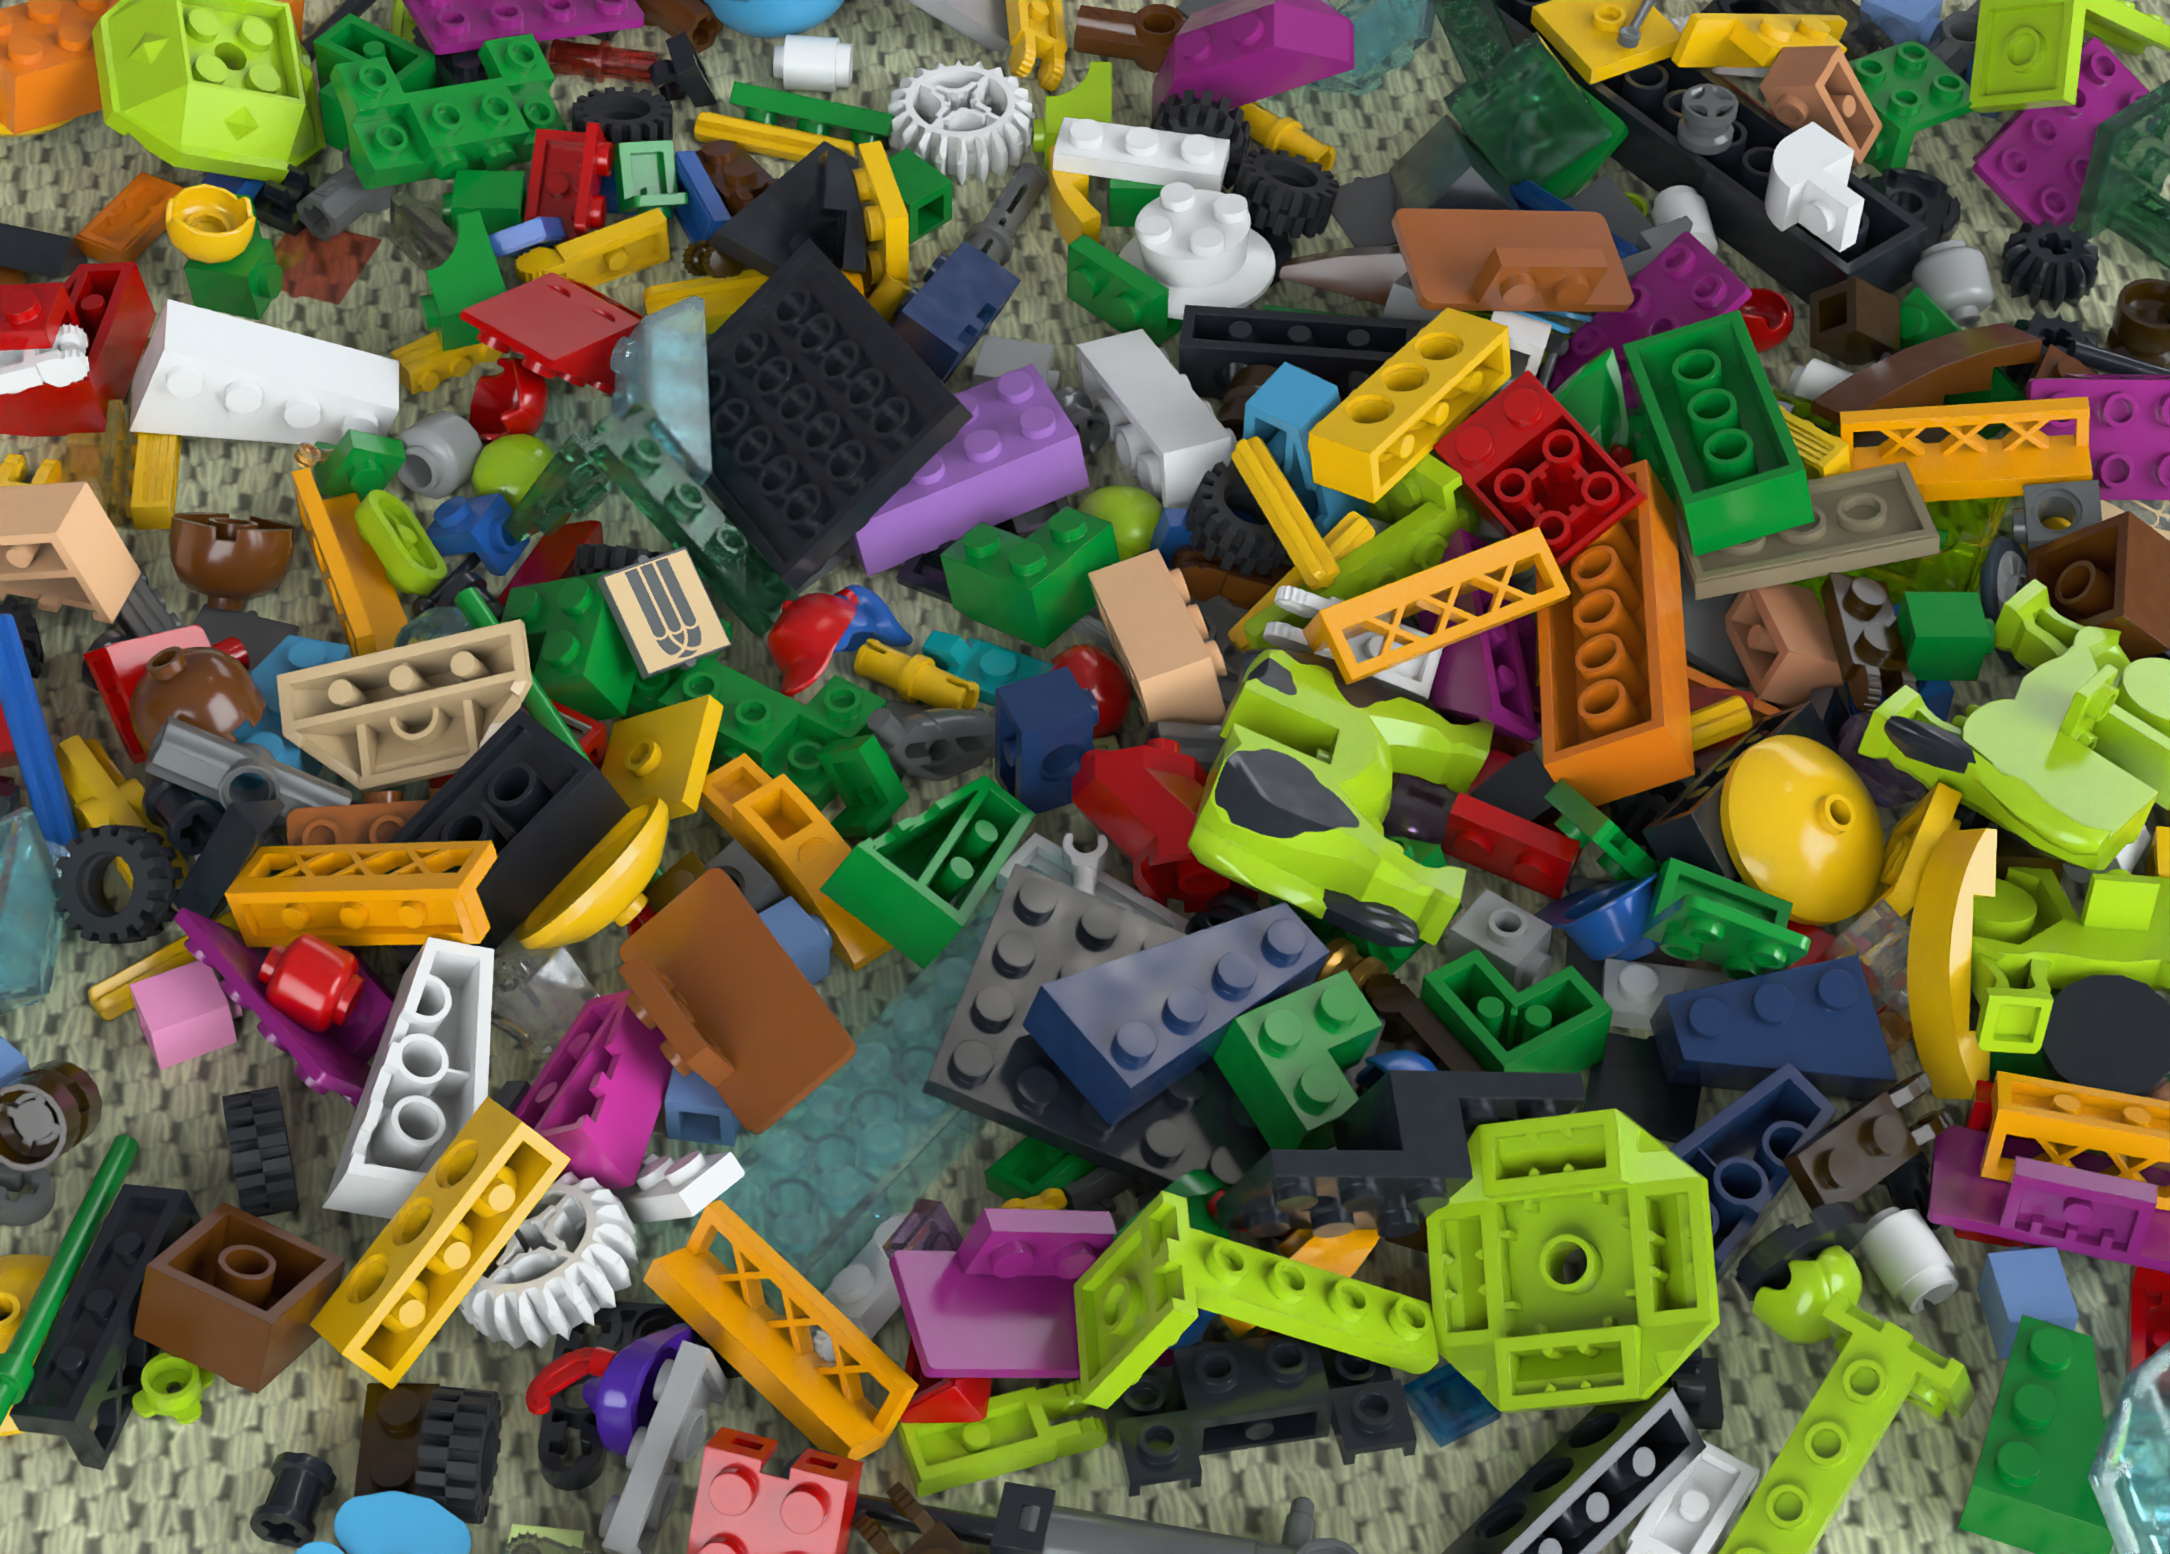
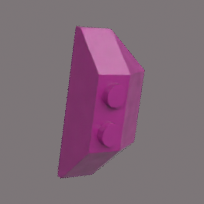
M1229 0L1191 13L1175 36L1153 82L1152 118L1158 105L1161 102L1166 104L1168 96L1176 93L1182 101L1184 90L1194 89L1196 98H1202L1204 90L1212 91L1211 100L1217 103L1224 96L1231 100L1230 110L1354 69V25L1349 18L1321 0Z
M1459 528L1451 535L1448 542L1449 545L1443 553L1439 564L1484 548L1490 544ZM1510 578L1508 585L1519 590ZM1478 589L1457 597L1453 606L1479 617L1488 612L1494 594ZM1503 599L1500 608L1513 602ZM1428 610L1418 612L1420 631L1432 635L1439 615ZM1530 613L1443 647L1430 690L1433 706L1437 707L1446 716L1456 717L1467 724L1479 721L1494 726L1493 733L1530 742L1542 737L1540 686H1536V623L1532 614ZM1448 620L1445 629L1458 625V623Z

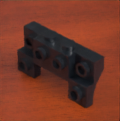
M1275 1331L1265 1333L1258 1338L1223 1343L1208 1340L1195 1343L1188 1348L1174 1349L1172 1366L1147 1369L1136 1384L1130 1386L1108 1409H1104L1110 1438L1115 1445L1120 1459L1129 1497L1139 1496L1140 1486L1186 1479L1189 1481L1190 1488L1200 1487L1202 1468L1199 1456L1329 1437L1330 1423L1344 1465L1354 1464L1356 1454L1402 1448L1404 1456L1415 1455L1417 1442L1401 1380L1393 1379L1389 1366Z

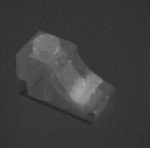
M564 946L494 955L491 1026L511 1036L526 1051L534 1055L553 1053L587 1000L600 997L599 993Z

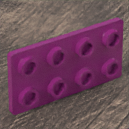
M402 0L432 52L436 55L480 50L484 41L531 33L536 42L639 28L644 26L645 14L635 0Z
M2094 37L2082 47L2076 105L2017 110L1972 158L1975 161L1972 168L2023 222L2039 226L2043 218H2046L2052 225L2060 226L2068 221V226H2070L2120 171L2118 165L2126 142L2151 117L2164 122L2169 117V111L2098 38Z
M1684 231L1629 282L1634 295V301L1627 311L1597 312L1593 316L1592 323L1586 322L1568 339L1569 349L1563 356L1557 359L1547 390L1552 394L1584 364L1611 347L1614 350L1621 375L1625 407L1638 409L1633 396L1623 344L1736 311L1752 296L1751 290L1689 231ZM1541 364L1538 368L1536 374L1537 379H1539L1543 364Z
M2065 374L2064 378H2031L2028 380L2026 400L2088 397L2090 406L2089 452L2093 480H2099L2100 500H2170V374ZM2075 419L2050 420L2039 430L2047 436L2073 435Z
M182 907L173 919L189 936L184 942L185 947L199 961L211 968H216L225 979L221 982L220 986L232 1000L256 1013L261 1019L257 1025L260 1034L272 1045L284 1052H289L296 1059L298 1064L294 1067V1072L308 1087L322 1095H326L329 1090L335 1091L357 1108L371 1069L367 1062L377 1052L396 998L395 994L351 946H338L357 957L359 961L358 975L366 978V983L352 1015L343 1027L334 1023L325 1032H312L301 1027L267 1002L265 992L268 985L258 980L261 967L269 953L265 947H246L241 932Z
M1950 1125L1949 1128L1934 1138L1927 1219L1930 1222L1950 1226L1957 1230H1969L2017 1240L2029 1245L2056 1247L2059 1250L2088 1255L2100 1260H2112L2160 1270L2170 1274V1211L2156 1209L2157 1185L2164 1187L2170 1185V1172L2149 1166L2139 1171L2147 1182L2144 1183L2099 1173L2115 1165L2111 1158L2081 1152L2069 1159L2076 1168L2038 1161L2032 1158L2046 1152L2039 1143L2006 1136L2001 1157L2015 1159L2009 1181L2007 1182L1981 1177L1980 1164L1988 1132Z
M984 1208L957 1251H895L889 1260V1266L923 1374L931 1378H1080L1073 1284L1114 1241L1112 1237L1117 1233L1110 1211ZM1167 1348L1148 1369L1172 1366L1173 1351Z

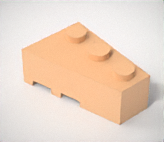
M82 481L0 487V602H3L7 594L37 599L39 610L54 613L59 611L62 604L93 610L94 621L113 624L138 580L141 571L88 483Z
M1157 548L1088 573L1101 621L1118 662L1121 663L1140 701L1141 707L1138 709L1145 727L1148 728L1150 722L1156 721L1216 725L1225 717L1226 710L1217 679L1227 675L1226 667L1216 641L1211 640L1204 643V640L1209 639V635L1197 603L1186 607V604L1191 603V598L1180 569L1176 568L1169 571Z

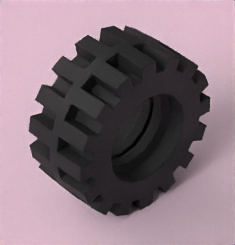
M103 825L99 828H88L80 832L82 838L71 839L67 843L65 848L70 855L58 857L55 868L62 871L61 879H53V890H61L62 898L55 901L58 912H69L70 916L64 922L71 930H82L81 938L88 941H99V944L136 943L146 941V937L157 936L165 929L161 922L173 921L177 911L171 907V904L180 890L175 888V880L184 879L182 867H172L171 861L178 856L172 847H161L165 839L158 833L147 832V828L140 826ZM117 856L121 857L128 864L133 876L131 899L129 904L119 913L107 902L104 893V875L108 865Z

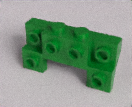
M533 34L483 42L477 54L484 66L488 80L408 93L403 92L386 56L335 64L329 78L336 91L345 118L350 147V161L364 190L432 178L450 180L455 178L456 170L487 169L500 171L512 164L532 161L536 128L568 131L548 92L555 77Z
M719 618L731 642L733 640L732 623ZM721 652L696 660V664L686 671L679 666L644 680L639 670L637 671L626 715L619 718L624 720L710 694L724 707L709 764L718 769L746 753L772 779L784 773L820 812L838 792L816 754L831 740L873 734L874 732L867 724L870 714L878 708H887V700L837 675H834L805 706L715 661Z

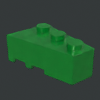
M983 775L937 800L927 811L912 819L908 816L897 822L887 833L874 840L868 838L857 844L819 890L922 969L926 970L965 926L1036 814L986 775Z
M2022 1314L1958 1528L2035 1554H2110L2118 1532L2093 1337Z

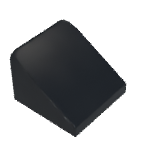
M1532 749L1518 755L1471 791L1470 794L1475 799L1543 827L1555 822L1560 815V812L1544 798L1553 788L1555 782Z

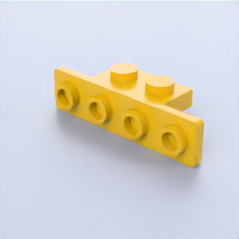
M1694 13L1690 16L1681 32L1680 40L1671 60L1678 67L1771 68L1783 47L1839 45L1843 54H1845L1847 48L1839 41L1847 26V21L1840 15Z

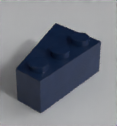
M966 240L962 242L950 257L942 252L922 279L926 284L920 290L913 287L896 310L894 315L897 319L892 326L944 384L1001 313L1021 282L1019 278Z

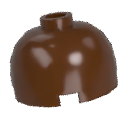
M176 513L174 517H171V527L169 530L170 560L178 578L190 590L208 595L207 606L225 610L245 609V600L247 598L263 597L279 587L289 572L294 553L295 527L283 521L250 516L249 520L229 518L228 513Z
M174 646L158 652L148 661L146 665L147 670L139 678L129 701L132 727L147 757L160 725L165 722L168 715L237 744L238 740L233 731L241 726L246 719L254 728L260 721L266 707L262 692L240 661L213 647H188L181 649Z

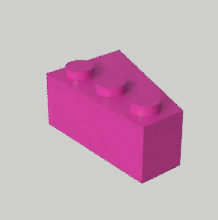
M631 989L587 1000L513 1114L571 1159L555 1181H558L564 1174L571 1171L579 1180L594 1177L597 1183L605 1189L614 1190L634 1186L670 1081L673 1065L659 1048V1045L667 1039L659 1027L656 1026L653 1030H650L626 1003L625 999L633 993Z

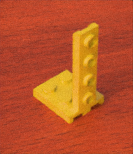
M881 141L858 144L859 168L851 169L850 171L859 197L865 227L866 271L861 274L864 295L867 300L886 273L898 278L909 287L908 213ZM751 269L742 271L738 276L726 277V279L709 276L654 285L644 290L642 294L643 306L647 318L670 330L665 341L714 333L769 277ZM893 315L888 323H894L897 317Z

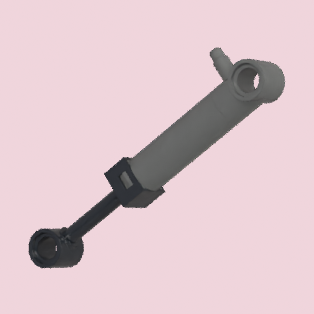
M801 1454L795 1456L785 1465L780 1477L789 1479L790 1469ZM1010 1482L1004 1483L997 1517L920 1504L936 1523L941 1519L960 1541L990 1546V1554H1359L1348 1543L1335 1538H1318L1312 1541L1315 1523L1313 1519L1314 1504L1306 1497H1297L1292 1500L1290 1513L1285 1518L1281 1544L1055 1505L1056 1490ZM864 1494L857 1495L853 1522L862 1513H865L869 1518H874L882 1528L921 1534L910 1520H905L890 1503L891 1499Z

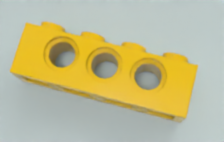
M1449 307L1442 311L1308 432V451L1311 455L1313 483L1375 504L1428 455L1437 442L1459 426L1511 377L1508 326Z
M487 1096L309 1325L343 1356L388 1388L394 1389L571 1159L523 1121Z

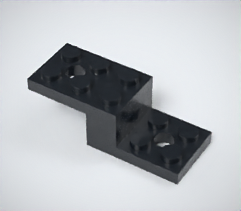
M1389 1070L1333 1123L1337 1150L1270 1149L1216 1202L1220 1229H1247L1249 1236L1257 1238L1280 1235L1289 1229H1312L1313 1235L1321 1238L1338 1237L1348 1234L1353 1230H1377V1234L1385 1238L1410 1235L1418 1231L1419 1225L1432 1213L1448 1205L1449 1199L1473 1179L1467 1142L1478 1125L1570 1114L1586 1100L1581 1073Z

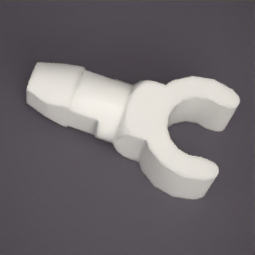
M1067 833L1064 836L1062 842V862L1064 868L1071 874L1070 881L1074 888L1093 895V887L1097 883V875L1106 868L1108 862V841L1105 835L1101 834L1098 836L1097 848L1090 853H1081L1074 849L1073 834Z

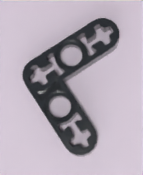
M615 1301V1308H600L594 1314V1325L601 1326L602 1333L597 1335L594 1348L600 1346L620 1352L632 1342L647 1336L651 1332L666 1329L685 1321L667 1304ZM583 1322L572 1328L569 1341L558 1333L552 1362L566 1353L582 1349L581 1335L586 1333L587 1327L590 1324ZM701 1340V1346L711 1350L726 1378L743 1377L705 1340ZM590 1373L549 1397L551 1408L542 1417L538 1440L540 1472L547 1483L554 1488L565 1491L581 1490L592 1485L601 1476L605 1466L607 1449L603 1446L597 1431L595 1413L590 1407L574 1408L568 1406L562 1400L563 1394L569 1388L584 1384V1382L594 1376ZM568 1427L581 1429L580 1444L582 1455L577 1457L574 1466L562 1465L560 1458L567 1451L569 1441Z

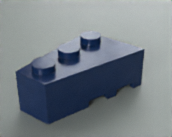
M1858 954L1666 995L1650 1019L1666 1078L1670 1084L1749 1091L1788 1062L1822 1095L1858 1098V1101H1864L1870 1096L1887 1091L1898 1081Z

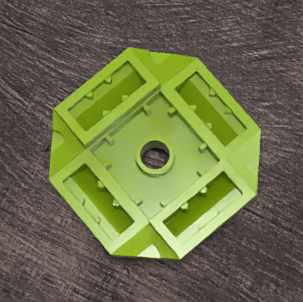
M120 0L98 20L92 30L104 124L123 136L130 134L149 152L170 165L260 181L272 180L281 184L285 181L289 172L287 169L289 164L301 169L304 165L307 166L325 147L311 58L299 42L289 3L275 0Z
M1616 1108L1478 1125L1467 1142L1473 1179L1449 1199L1448 1205L1436 1210L1426 1219L1432 1312L1438 1352L1477 1387L1481 1394L1495 1408L1507 1414L1648 1401L1720 1324L1708 1180L1624 1112ZM1582 1248L1587 1257L1586 1271L1578 1281L1568 1284L1563 1275L1564 1261L1571 1252Z

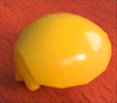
M204 183L183 188L167 202L165 225L171 243L188 259L206 264L228 262L243 253L252 239L256 217L253 216L251 201L247 197L238 199L236 195L227 189Z

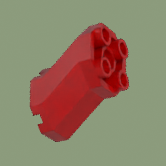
M1155 738L1146 741L1141 746L1113 751L1106 749L1087 751L1081 757V769L1072 778V802L1088 823L1100 835H1105L1107 841L1133 865V883L1144 897H1149L1168 908L1167 897L1184 901V913L1199 912L1214 895L1225 890L1243 892L1255 900V902L1258 901V892L1221 876L1199 863L1187 846V840L1193 830L1208 775L1194 756L1181 754V746L1177 741Z

